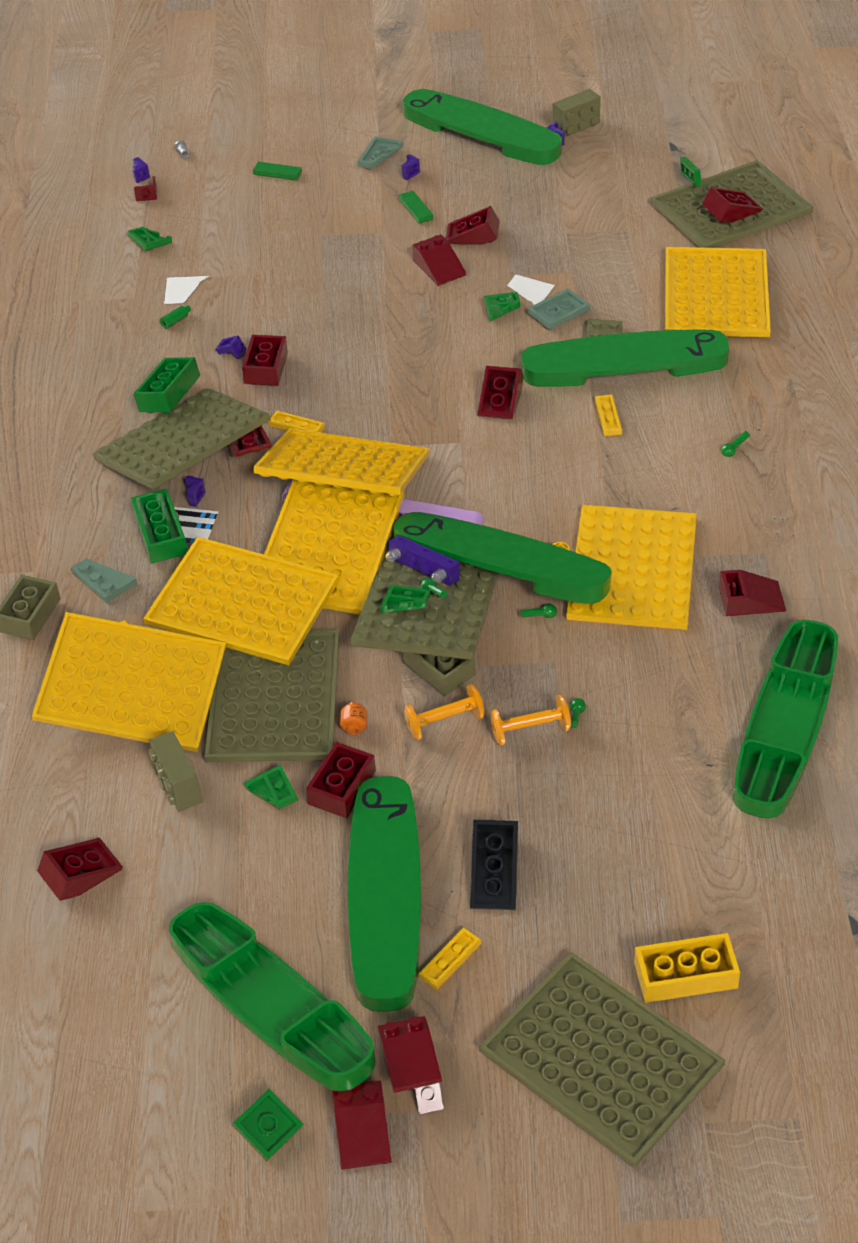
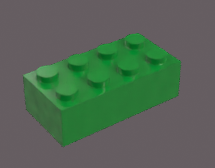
M195 357L164 358L133 393L139 412L170 413L201 376Z
M168 489L131 497L134 516L150 563L186 555L188 552L186 539Z

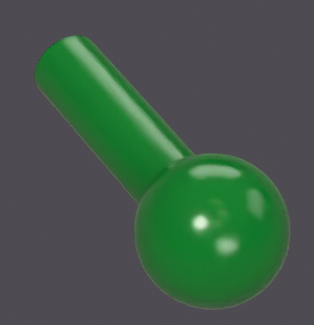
M744 431L731 444H724L721 448V454L726 457L735 455L736 448L749 438L750 434Z
M425 578L421 581V589L430 590V594L434 593L442 598L447 596V591L436 586L433 579Z
M550 603L545 604L542 608L520 610L522 618L536 616L553 618L557 614V608Z
M581 698L573 699L569 705L572 711V728L578 726L580 713H583L586 709V703Z

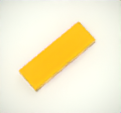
M613 395L595 396V405L603 435H622V427Z
M277 410L270 418L271 420L268 421L269 426L286 431L289 428L322 433L325 428V423Z
M463 927L418 973L419 978L435 990H438L482 944L481 939Z

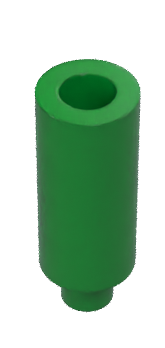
M181 305L160 318L162 327L168 329L187 317L188 312L191 311L190 306L186 305L184 307Z

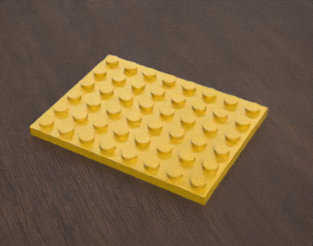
M666 247L665 330L710 329L720 331L726 337H770L766 249Z
M289 428L254 465V473L260 474L263 477L275 476L282 480L295 479L298 482H314L316 485L329 484L336 488L349 487L355 491L369 490L371 493L382 492L388 493L390 496H398L402 494L429 456L430 448Z
M293 479L264 555L338 574L339 581L323 609L360 615L376 573L384 558L405 492L403 491L398 496H390L388 493H371L369 490L355 491L349 487L336 488L329 484L316 485L314 482H298Z
M582 505L576 553L607 564L612 571L611 588L607 596L597 603L584 604L568 601L567 620L687 630L697 513Z
M197 537L144 616L143 621L146 625L170 632L226 642V648L290 665L336 587L339 575Z
M66 612L32 713V720L150 743L149 740L174 731L183 750L198 752L225 654L226 642Z

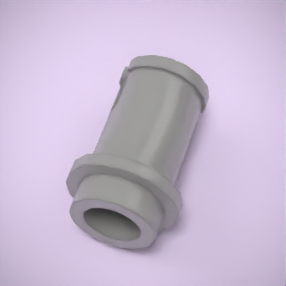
M178 140L175 143L176 151H179L182 158H188L190 151L187 149L185 141Z

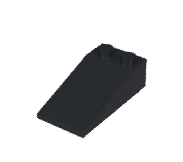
M473 820L470 909L516 910L518 821Z

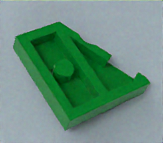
M144 227L128 230V236L145 251L172 243L171 236L164 238L160 236L159 232L151 231Z
M518 292L484 296L490 321L520 308Z
M391 584L381 604V613L425 608L430 598V590Z
M281 765L244 783L247 791L279 810L299 800Z

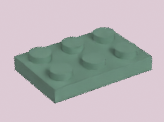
M568 288L529 307L528 313L550 330L590 310V304Z

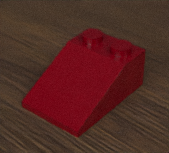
M716 187L710 188L702 203L707 208L706 210L716 216V220L721 223H733L763 210L744 191Z
M489 206L448 223L446 240L450 244L491 243L498 237L500 220L493 208Z
M441 234L412 245L413 261L437 286L466 276V271L452 246Z
M486 366L477 416L513 419L524 380L521 368Z
M262 425L228 445L232 457L243 456L244 454L272 447Z
M96 838L44 851L37 872L59 901L80 896L120 872L123 866L101 838Z
M415 1016L406 1020L388 1022L378 1026L381 1050L394 1093L442 1082L431 1033L425 1016Z
M381 1080L360 1083L358 1086L346 1091L332 1090L341 1170L392 1163Z

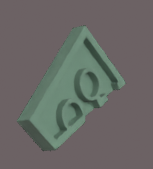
M374 137L358 160V166L366 169L375 168L401 149L403 141Z
M85 559L71 568L72 574L105 603L137 584L135 577L89 559Z

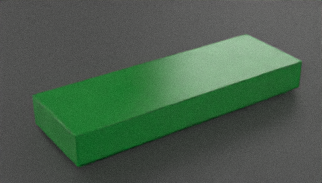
M681 157V173L696 187L701 186L700 169L687 157Z
M259 161L253 169L254 175L296 181L302 173V167Z
M414 191L399 194V200L419 224L433 220V214Z

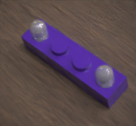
M400 535L389 541V551L385 555L388 562L397 561L431 577L434 583L443 582L450 586L460 579V562Z

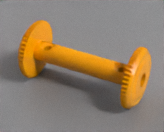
M469 684L466 690L468 698L417 715L410 704L406 705L404 715L412 737L416 740H421V726L469 710L473 711L477 719H482L485 711L478 689L474 685Z
M561 695L556 696L557 707L554 710H545L513 717L505 721L501 720L498 710L493 709L491 712V725L496 742L501 746L504 745V732L508 730H518L555 720H560L563 730L568 731L571 727V717L565 698Z

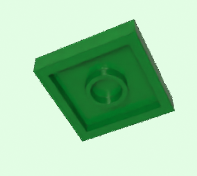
M270 1089L262 1094L232 1124L266 1162L304 1125Z

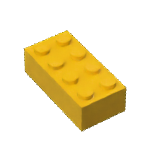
M728 933L635 947L634 965L645 1003L738 989L740 970Z

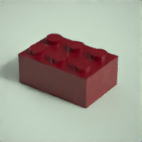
M252 334L242 365L244 384L279 386L288 354L286 336Z
M336 742L306 787L308 805L347 818L354 808L359 786L364 781L372 778L376 772L375 755Z

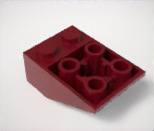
M744 570L720 571L719 591L726 616L786 612L777 580Z

